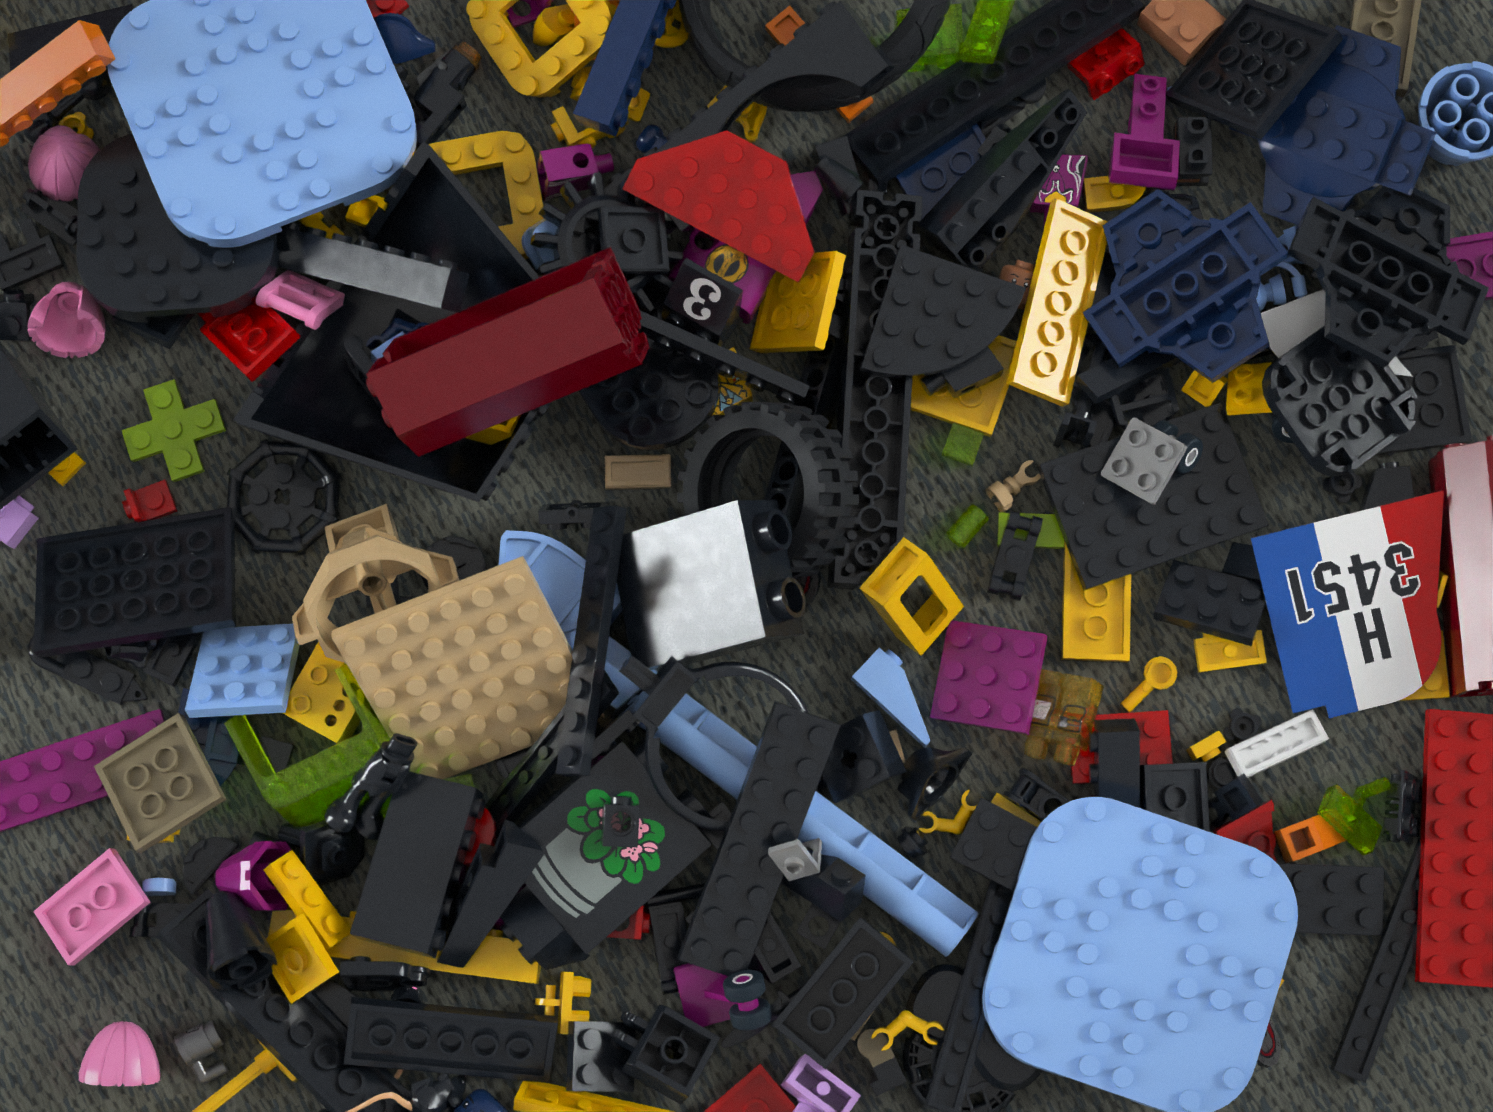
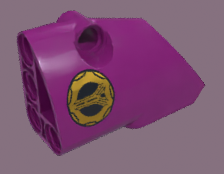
M815 171L791 174L805 224L808 223L815 209V204L823 192ZM695 228L691 232L689 242L682 252L683 259L678 264H675L668 278L674 282L682 263L688 258L743 290L739 317L744 319L743 323L750 324L766 296V288L776 270ZM700 238H708L712 241L713 245L709 249L702 250L695 243Z

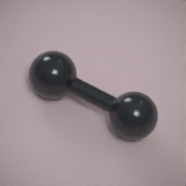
M105 70L102 74L91 77L81 84L82 87L79 91L67 95L57 103L56 108L47 113H42L34 119L33 124L23 130L26 138L35 143L38 137L44 134L45 131L58 126V120L84 98L93 101L104 98L112 86L108 71Z

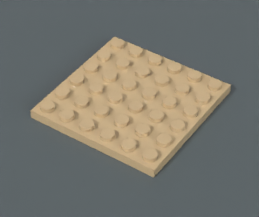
M524 556L332 630V640L390 739L393 734L397 733L412 737L417 741L418 745L413 751L414 760L411 763L410 772L446 779L533 746L566 704L573 650Z

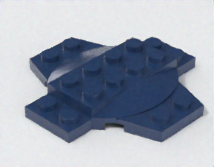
M1339 25L1334 28L1340 32L1343 40L1261 140L1255 138L1258 140L1260 150L1266 160L1262 212L1299 226L1307 204L1313 197L1344 212L1351 205V200L1356 194L1366 190L1370 191L1379 185L1411 196L1437 132L1407 122L1403 110L1400 109L1395 99L1399 84L1401 47ZM1229 127V129H1231V130H1234V131H1236V132H1239V133H1242V134H1244V135L1250 136V135H1248V134H1246V133H1243V132H1241V131H1238V130H1236V129H1234V128Z
M1157 189L1102 225L1116 276L1111 284L1110 295L1084 311L1083 315L1120 368L1145 351H1148L1149 354L1151 352L1173 354L1214 383L1270 346L1256 298L1259 292L1261 275L1289 258V255L1251 202L1224 220L1215 218L1199 220L1187 208Z

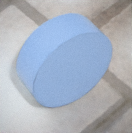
M170 878L145 879L142 881V890L146 896L175 895L176 881Z

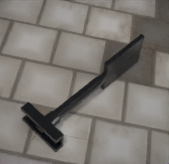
M1107 252L1104 253L1092 306L1110 295L1111 284L1116 276L1111 255ZM1099 337L1089 369L1105 362L1108 350ZM1083 390L1081 391L1076 409H1073L1071 413L1065 412L1053 446L1059 448L1062 440L1065 439L1080 444L1079 450L1088 448L1098 422L1090 420L1091 415L1089 411L1092 400Z

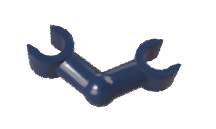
M395 318L380 336H372L367 341L366 347L372 350L378 343L383 344L402 331L407 334L428 325V323L421 322L416 325L401 318Z

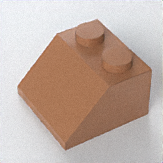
M1152 0L1141 12L1137 25L1181 64L1186 66L1227 19L1205 0Z

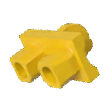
M561 972L559 999H555L556 985H546L545 998H535V1005H545L544 1015L554 1016L555 1006H559L558 1034H568L569 1021H589V1011L572 1010V997H590L591 979L574 976V972Z

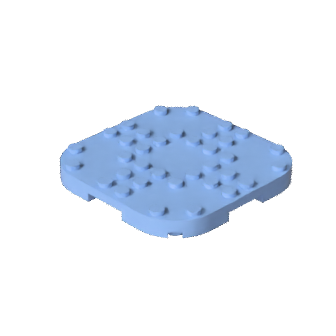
M149 0L134 8L120 21L109 41V47L115 60L107 65L108 74L164 210L171 222L184 235L208 243L209 246L230 248L250 244L281 232V226L340 203L348 206L376 195L396 182L410 161L413 152H415L417 130L414 112L366 0Z
M1085 797L1072 800L1058 807L1039 824L1029 841L1003 928L985 977L982 993L983 1011L996 1041L1007 1053L1027 1065L1110 1092L1162 1112H1214L1223 1108L1238 1097L1252 1077L1295 936L1298 906L1290 880L1272 858L1254 847L1114 799Z

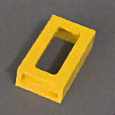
M905 537L901 539L859 588L894 635L920 656L924 654L964 607L930 556ZM918 576H921L933 594L912 617L901 603L900 598Z

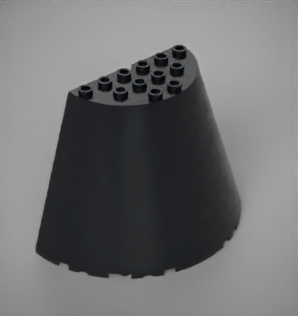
M424 141L384 198V201L390 205L387 211L378 207L354 243V245H358L359 239L379 244L377 250L384 252L385 246L405 250L403 257L410 258L411 252L431 257L430 264L437 265L438 259L458 263V271L470 274L461 310L539 278V275L431 146ZM329 280L326 286L345 294L343 306L326 317L317 330L305 326L304 321L300 322L295 331L301 337L269 367L233 419V422L247 429L475 502H479L481 499L487 501L497 486L493 482L496 475L499 477L501 473H505L515 459V456L511 454L514 448L517 449L520 445H524L533 431V428L529 425L532 421L535 422L538 417L541 418L551 402L523 413L511 437L489 445L463 438L418 457L396 436L393 428H389L386 425L381 409L344 362V340L351 335L359 336L363 340V351L371 360V351L382 345V343H378L370 350L366 347L367 341L372 336H380L388 328L397 308L416 320L428 324L456 312Z

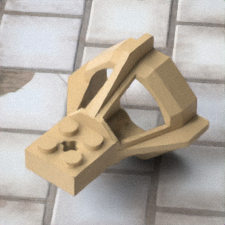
M387 504L325 526L329 553L326 555L306 593L303 604L292 616L295 637L299 645L317 639L325 657L346 663L332 640V630L338 627L328 619L336 598L359 590L364 595L370 596L374 613L397 605L390 583H393L399 574L414 570L428 580V593L460 581L453 557L412 547L399 541L397 528Z

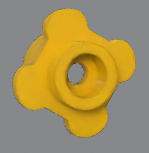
M82 112L67 115L59 121L61 126L70 127L72 130L78 128L77 134H84L90 139L94 136V131L87 126L85 122L86 116Z

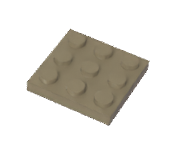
M180 713L172 716L94 766L135 851L139 853L146 851L227 800L185 716Z

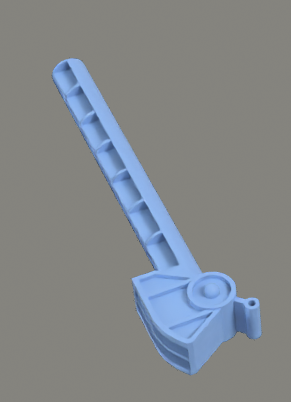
M506 530L501 536L499 565L524 556L573 650L586 560L571 548L551 537L528 531ZM617 583L611 624L622 611ZM609 636L604 670L619 691V694L610 704L617 709L639 687L619 672L624 661L628 660L631 656V652ZM685 694L659 725L658 731L654 736L659 737L663 745L737 800L757 746L688 694ZM640 722L638 726L646 731L645 725ZM815 791L797 839L804 843L820 838L822 841V855L838 857L866 875L863 890L865 897L947 957L969 930L979 912Z

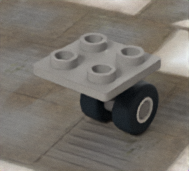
M1134 417L1129 422L1101 471V476L1145 501L1156 504L1174 471L1185 474L1196 466L1203 451V443L1200 438L1190 433H1184L1177 438L1176 436L1179 433L1178 427L1166 420H1161L1152 427Z

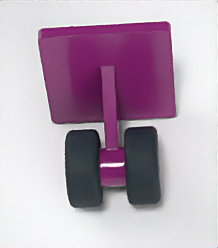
M690 963L674 968L684 1016L698 1025L704 1027L731 1019V1024L734 1028L748 1031L763 1027L771 1020L772 1013L769 1002L766 999L759 998L766 989L763 975L760 972L743 970L726 976Z

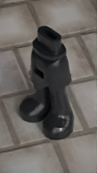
M395 733L390 741L383 742L367 763L353 776L352 786L341 797L335 799L326 809L324 817L329 826L336 831L347 833L355 823L357 830L365 838L378 840L385 819L381 809L389 796L397 792L404 783L410 771L411 763L414 760L413 751L418 745L417 741L412 737ZM368 792V793H369V796L366 798V800H365L363 803L360 804L361 800L363 799V797L365 796V794Z

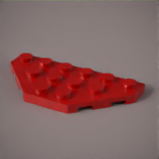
M728 130L637 159L622 188L797 282H800L815 253L787 161Z

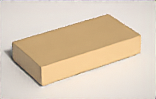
M670 454L605 456L606 490L671 488Z

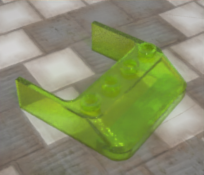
M346 663L341 664L335 672L363 724L361 733L275 773L245 715H233L224 723L264 800L293 826L302 828L325 820L324 815L328 806L352 786L353 776L367 763L370 757L380 748V745L385 741H390V737ZM368 792L365 794L360 804L363 803L369 796Z

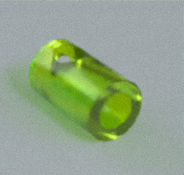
M970 504L945 532V535L959 548L964 549L989 521V518L980 508Z

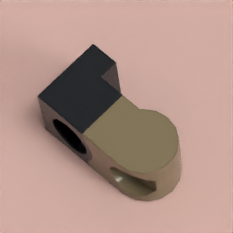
M870 1028L864 1030L858 1036L857 1048L861 1055L868 1058L875 1072L877 1080L869 1084L875 1096H878L907 1081L891 1047L881 1051L882 1047L888 1043L884 1034L879 1033L872 1039L871 1037L875 1029Z

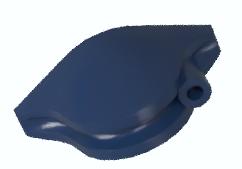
M385 13L374 17L393 64L403 63L436 52L435 42L419 33L406 17L395 13Z

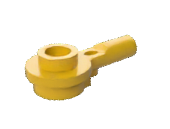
M1162 656L1149 660L1144 667L1143 674L1145 679L1120 704L1130 713L1153 689L1162 690L1172 686L1177 678V668L1173 661Z

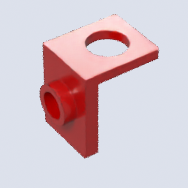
M642 905L629 917L630 923L625 930H614L607 937L642 940V933H649L650 913H645L644 905Z

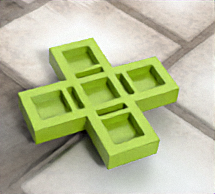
M175 379L143 389L152 420L121 430L130 460L136 462L163 453L173 482L205 472L195 441L226 431L217 400L212 399L185 409Z

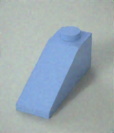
M879 647L854 673L851 680L925 748L931 740L905 671L900 667L903 662L890 649L884 652Z

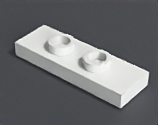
M1312 709L1236 744L1224 752L1236 775L1239 777L1244 773L1249 778L1326 742L1329 737Z

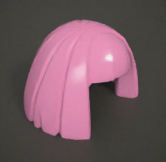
M54 126L40 135L34 143L28 162L31 181L35 188L42 191L43 195L49 199L56 201L59 199L61 201L78 200L79 185L83 172L100 149L88 136L77 134L67 126Z
M61 282L55 285L49 294L36 304L30 314L27 325L29 336L32 337L33 342H36L37 347L45 352L50 351L51 355L63 358L68 356L70 358L74 356L80 358L88 356V353L93 354L97 352L104 342L106 333L105 319L99 303L95 301L85 286L73 282Z
M124 1021L114 1022L103 1028L96 1035L84 1055L79 1071L80 1082L101 1086L119 1087L122 1083L125 1086L155 1084V1082L158 1083L161 1076L155 1049L146 1032L133 1022Z

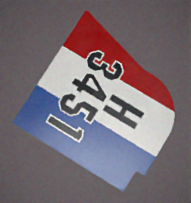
M1443 490L1251 538L1293 713L1325 705L1329 718L1402 700L1416 692L1429 679L1439 660L1442 643L1437 615L1444 500Z

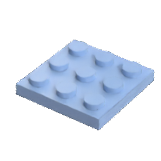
M293 623L228 627L204 631L185 707L189 718L286 713L300 646L295 637Z

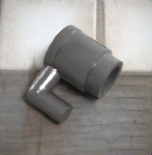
M214 1020L206 1024L201 1023L184 1033L174 1036V1041L181 1057L192 1068L200 1083L207 1084L229 1072L224 1060L209 1068L206 1067L202 1060L204 1057L216 1052L218 1047L225 1044V1039Z

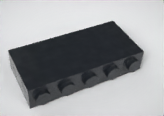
M409 771L399 790L392 793L350 931L351 935L364 941L436 959L437 952L442 951L446 942L447 933L444 929L447 918L453 916L456 908V898H454L457 885L462 884L466 874L464 861L467 851L470 852L475 844L476 833L473 831L475 823L484 813L485 799H483L484 794L476 787Z

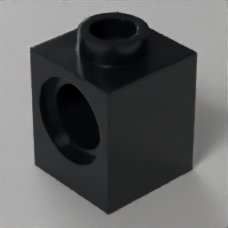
M611 796V802H603L602 846L638 848L640 806L638 803H631L632 797ZM617 812H625L629 815L630 822L623 830H616L611 826V818Z

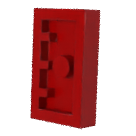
M1121 28L1069 62L1067 67L1087 85L1089 96L1096 100L1103 94L1111 91L1114 86L1138 72L1145 65L1140 43Z

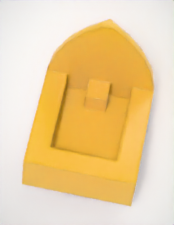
M568 4L545 8L538 15L533 28L534 44L549 46L554 42L560 41L575 28V13L571 12Z

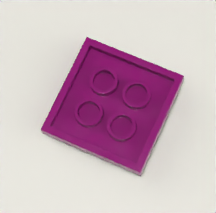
M952 620L947 626L930 718L1029 735L1048 636L1042 633Z

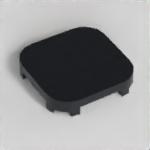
M1324 325L1272 362L1265 370L1262 389L1269 408L1306 461L1317 472L1326 476H1341L1363 466L1364 462L1413 427L1416 423L1413 420L1415 415L1414 400L1418 397L1413 386L1405 390L1389 365L1383 368L1325 338Z

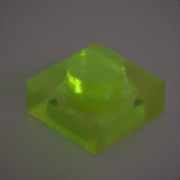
M953 423L941 456L973 467L984 433Z

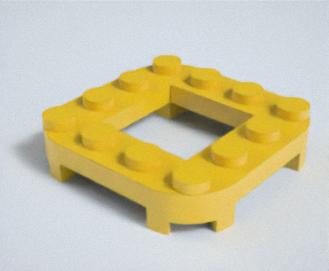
M470 0L467 3L466 11L469 15L471 26L509 84L523 95L538 98L552 97L560 93L559 87L597 56L617 9L608 0H566L581 23L540 58L535 60L507 19L509 15L507 10L519 0Z
M496 131L428 144L454 175L503 166L513 224L498 226V228L523 258L528 259L529 257L522 246V236L529 227L544 219L538 214L544 205L536 159L530 144L524 137L517 132Z

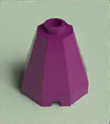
M254 842L221 863L216 870L215 885L219 891H229L230 893L237 894L245 906L255 911L286 910L289 905L263 869L291 851V848L286 842Z

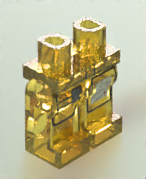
M1041 669L1029 735L1022 734L1027 737L1024 754L1030 758L1045 760L1048 746L1053 744L1057 745L1054 761L1064 765L1075 766L1080 750H1088L1089 732H1092L1104 686L1093 678L1066 673L1064 675L1060 672Z

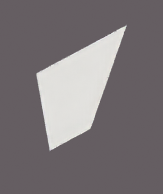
M1324 289L1261 313L1269 340V347L1278 358L1325 325L1326 292ZM1396 356L1388 364L1395 375L1412 376Z

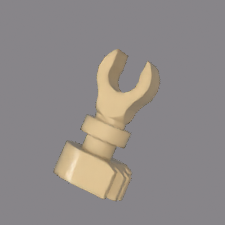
M1033 460L1024 462L1016 475L1013 477L1008 476L1003 480L1004 484L996 481L986 488V494L990 499L994 495L999 502L994 504L1000 512L1004 513L1011 508L1013 502L1012 495L1016 496L1020 493V488L1036 484L1041 478L1040 474L1033 478L1025 474V469L1034 462Z

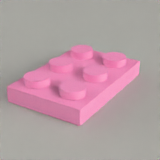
M109 848L33 912L67 965L75 966L151 902L116 849Z

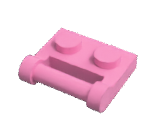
M287 270L260 289L256 297V304L266 309L272 307L304 321L305 326L317 330L326 317L343 306L345 294L291 270Z

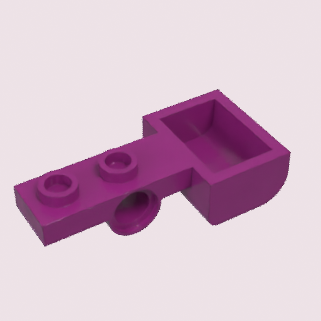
M1134 74L1128 134L1114 133L1109 160V183L1175 190L1178 180L1180 140L1164 139L1166 77Z

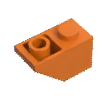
M1337 808L1273 832L1285 863L1294 862L1349 840Z

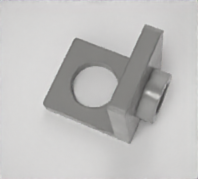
M818 838L801 843L797 839L770 847L768 855L789 881L820 873L822 841ZM807 850H812V851H813L812 856H811V854H810Z

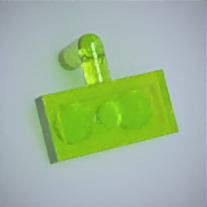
M1382 777L1359 786L1355 789L1352 798L1338 784L1328 787L1317 813L1362 855L1372 853L1383 827L1363 809L1367 798L1389 790L1390 782L1386 777Z

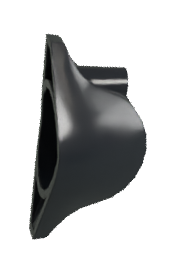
M926 747L915 751L908 757L904 763L907 772L902 774L903 781L898 785L897 790L909 800L908 815L916 821L947 792L961 773L972 752L967 748L943 751Z

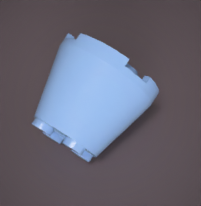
M1476 61L1450 67L1446 66L1437 72L1425 86L1418 104L1419 126L1437 132L1428 153L1434 160L1446 165L1459 166L1493 156V66Z

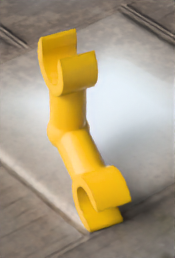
M970 790L963 793L961 798L962 805L954 819L938 818L932 812L926 811L921 816L930 817L933 820V826L929 829L919 828V830L924 834H930L934 831L949 832L956 835L963 833L968 820L976 806H969L966 803V797Z
M904 1010L886 1027L883 1026L875 1029L871 1038L873 1039L879 1033H886L889 1037V1042L882 1047L881 1051L887 1050L892 1046L894 1038L906 1027H909L922 1034L928 1044L937 1045L938 1042L930 1038L927 1031L931 1027H937L942 1031L945 1028L938 1021L927 1022L910 1011Z

